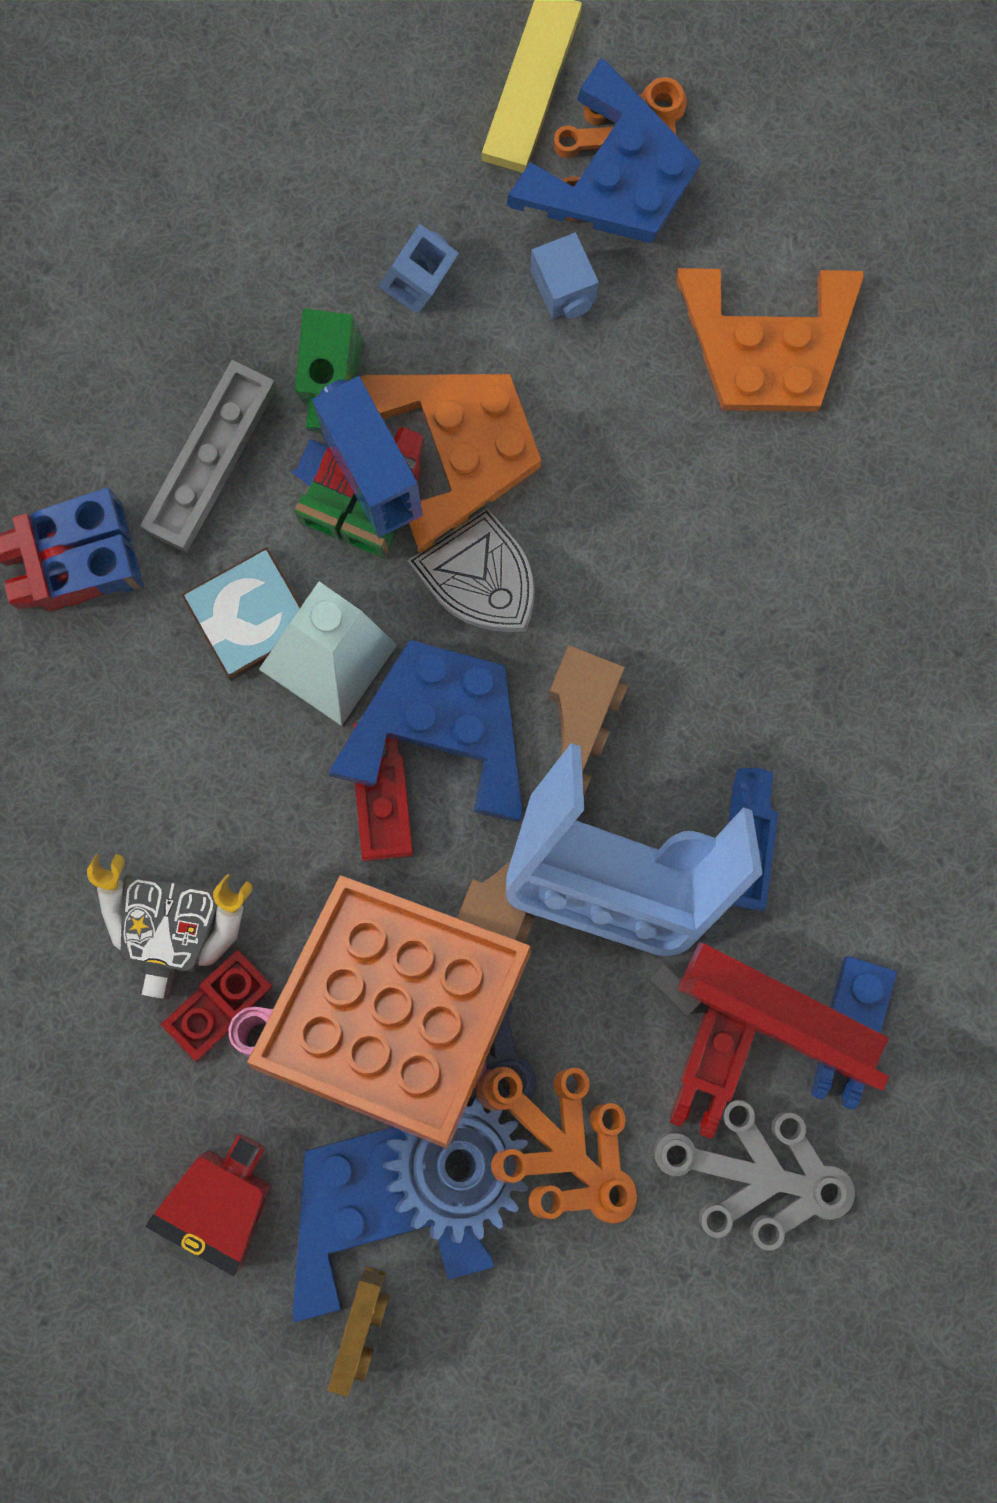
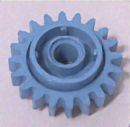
M475 1095L471 1099L469 1106H466L448 1149L401 1130L406 1135L404 1140L393 1139L387 1141V1145L399 1153V1158L383 1163L384 1169L396 1171L399 1174V1178L386 1186V1190L389 1192L403 1191L405 1194L404 1198L397 1204L396 1211L402 1213L415 1208L416 1213L412 1218L410 1226L413 1229H419L430 1220V1238L436 1240L442 1236L446 1226H449L451 1240L455 1243L462 1242L466 1226H468L471 1235L475 1239L480 1240L484 1238V1220L492 1227L501 1229L503 1222L498 1210L502 1208L506 1211L517 1212L519 1209L515 1201L510 1198V1192H524L528 1190V1186L522 1181L515 1183L500 1182L494 1177L491 1170L492 1159L498 1151L504 1149H517L520 1151L528 1145L527 1140H511L509 1137L510 1133L518 1125L517 1120L506 1121L500 1124L498 1119L501 1116L502 1110H487V1112H484L482 1104L479 1102L477 1095ZM454 1150L463 1152L469 1161L467 1175L457 1182L452 1180L445 1170L446 1158ZM507 1156L504 1160L503 1168L505 1173L511 1176L515 1171L516 1165L514 1159Z

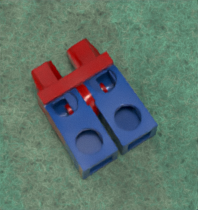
M108 487L41 509L30 516L26 513L12 517L15 528L0 534V562L6 567L24 562L27 573L5 580L4 586L8 601L17 609L41 606L51 612L65 606L77 605L91 598L121 590L130 592L145 588L134 547L129 543L132 542L122 502Z

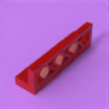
M705 943L698 944L677 988L678 991L861 1084L881 1091L884 1090L889 1076L875 1068L889 1037Z

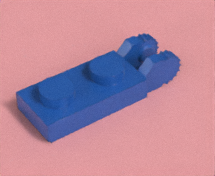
M844 956L830 1008L881 1033L897 971L850 956ZM818 1063L811 1095L823 1100L831 1089L835 1070L821 1063ZM848 1077L842 1091V1105L853 1110L856 1109L865 1085Z

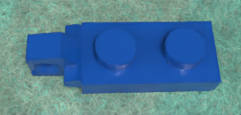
M762 768L737 769L732 788L733 795L728 823L743 807L752 810L763 873L731 906L764 912L767 906L778 812L771 810L770 803L774 772Z

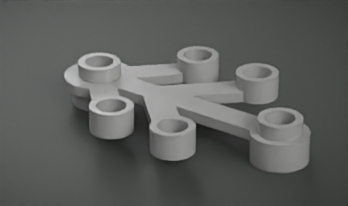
M732 1099L731 1102H726L721 1118L726 1127L736 1132L754 1162L697 1149L687 1136L679 1132L665 1133L655 1143L653 1150L655 1162L668 1175L682 1176L690 1170H695L748 1183V1185L720 1203H709L700 1211L699 1222L702 1229L714 1238L726 1236L732 1229L733 1221L778 1192L800 1196L772 1217L761 1215L752 1222L750 1227L752 1240L761 1249L772 1251L782 1245L785 1233L813 1215L830 1220L840 1218L850 1210L855 1199V1188L849 1175L836 1166L823 1165L805 1136L806 1125L804 1120L793 1112L784 1111L777 1114L772 1121L771 1128L774 1136L789 1146L805 1175L783 1170L754 1123L755 1113L750 1104L740 1099ZM735 1106H743L747 1113L746 1120L741 1125H733L729 1120V1113ZM793 1118L797 1124L795 1135L789 1138L783 1137L780 1132L781 1123L785 1119ZM679 1145L685 1150V1158L680 1164L674 1165L668 1162L667 1152L672 1146ZM828 1183L835 1184L838 1191L836 1198L831 1202H824L821 1198L823 1186ZM721 1211L724 1213L725 1222L721 1228L711 1229L708 1227L707 1217L711 1212ZM767 1223L773 1224L776 1228L775 1237L768 1242L761 1241L758 1236L760 1227Z

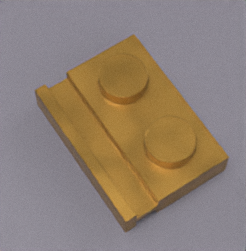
M366 1266L360 1278L327 1389L329 1392L348 1397L354 1380L365 1381L374 1351L373 1348L365 1346L370 1325L378 1328L381 1327L390 1296L380 1292L386 1274L384 1271Z

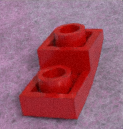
M237 949L199 984V989L160 1025L183 1051L197 1063L229 1032L232 1018L239 1011L254 1007L273 986Z

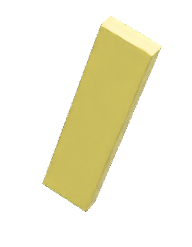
M534 0L482 150V161L521 173L529 165L581 14L582 2L575 0Z

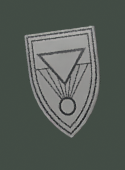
M488 508L434 542V545L407 560L437 601L455 617L483 629L502 632H526L532 616L535 598L531 566L522 548Z

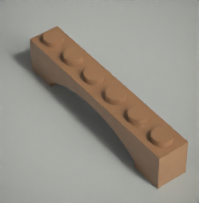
M568 645L549 691L548 700L556 702L558 705L561 724L560 757L571 743L581 746L583 772L589 755L597 758L600 757L610 730L601 727L608 709L618 712L628 684L619 681L625 667ZM582 773L583 796L592 777ZM510 860L483 883L472 879L457 919L525 943L535 917L514 908L506 899V875Z

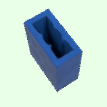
M357 376L349 381L337 380L328 384L321 390L319 396L312 399L321 430L378 538L423 516L418 483L360 377Z

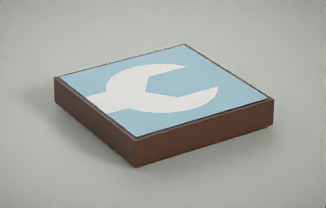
M267 547L181 594L230 681L265 661L301 608L299 601Z

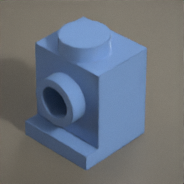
M419 223L378 287L408 309L419 313L435 292L459 252L449 246L443 236L434 231H429Z

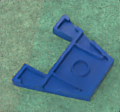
M600 58L581 86L577 101L616 123L575 186L565 183L530 162L508 194L507 206L520 211H524L525 206L547 211L548 218L565 221L567 217L591 222L594 223L593 229L652 243L697 174L701 161L607 61Z
M410 640L405 645L365 713L353 729L339 755L332 763L328 776L370 787L374 786L378 776L385 740L388 737L482 761L483 766L473 812L514 822L520 821L523 812L505 665Z
M392 1126L305 1151L293 1302L294 1323L341 1310L342 1303L330 1253L416 1230L410 1226L412 1218L416 1213L415 1208L402 1213L397 1212L395 1209L399 1201L404 1198V1192H389L386 1190V1186L399 1178L398 1172L384 1169L383 1163L399 1158V1153L392 1150L387 1145V1141L393 1139L404 1140L406 1135L400 1129ZM428 1220L421 1228L430 1226L431 1221ZM446 1226L438 1242L448 1280L494 1267L493 1259L488 1249L481 1240L475 1239L471 1235L468 1226L464 1229L461 1243L452 1242L449 1226Z

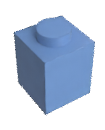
M576 232L531 250L530 271L552 320L563 315L568 319H573L588 312L592 304L596 303L599 282Z

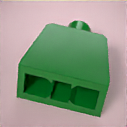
M303 308L295 393L304 405H308L305 428L308 431L323 434L312 399L319 396L321 390L328 384L337 380L349 381L358 375L363 337L352 314ZM333 376L328 383L320 384L324 378Z

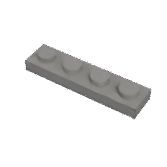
M231 360L143 519L140 528L144 533L185 553L189 551L277 389L275 380Z

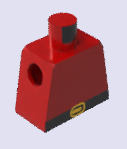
M237 1134L225 1159L210 1150L202 1153L155 1211L145 1227L228 1274L235 1276L246 1261L271 1184L252 1174L265 1147L250 1137Z

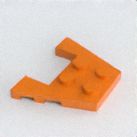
M678 268L676 282L679 291L682 292L690 322L700 342L703 358L721 409L729 411L818 412L864 278L863 271L820 270L817 277L818 317L722 316L721 269Z
M510 374L364 375L360 377L382 419L417 408L422 409L451 491L421 501L423 516L408 523L418 553L434 545V540L451 528L455 530L468 520L469 515L489 501H495L541 468V457Z

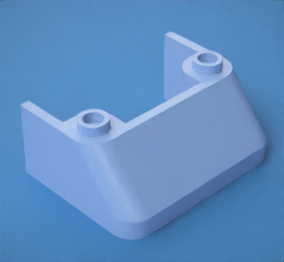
M571 743L530 796L506 875V899L511 906L518 910L655 955L673 956L683 953L763 874L752 810L743 807L715 838L699 832L683 831L670 837L659 850L576 820L584 811L581 746Z

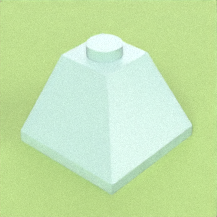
M319 581L259 670L342 726L397 644L360 609Z

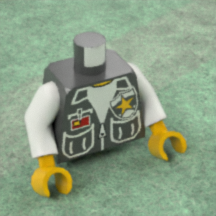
M98 854L94 856L87 868L88 880L97 886L101 912L113 945L120 950L121 959L146 964L140 994L156 998L170 999L176 969L188 972H201L203 966L214 964L237 940L243 913L242 904L252 892V884L247 881L241 887L239 894L232 892L228 886L230 879L228 874L224 876L214 891L125 875L123 882L119 879V876L125 867V860L123 856L115 854L111 862L112 871L106 870L100 865Z

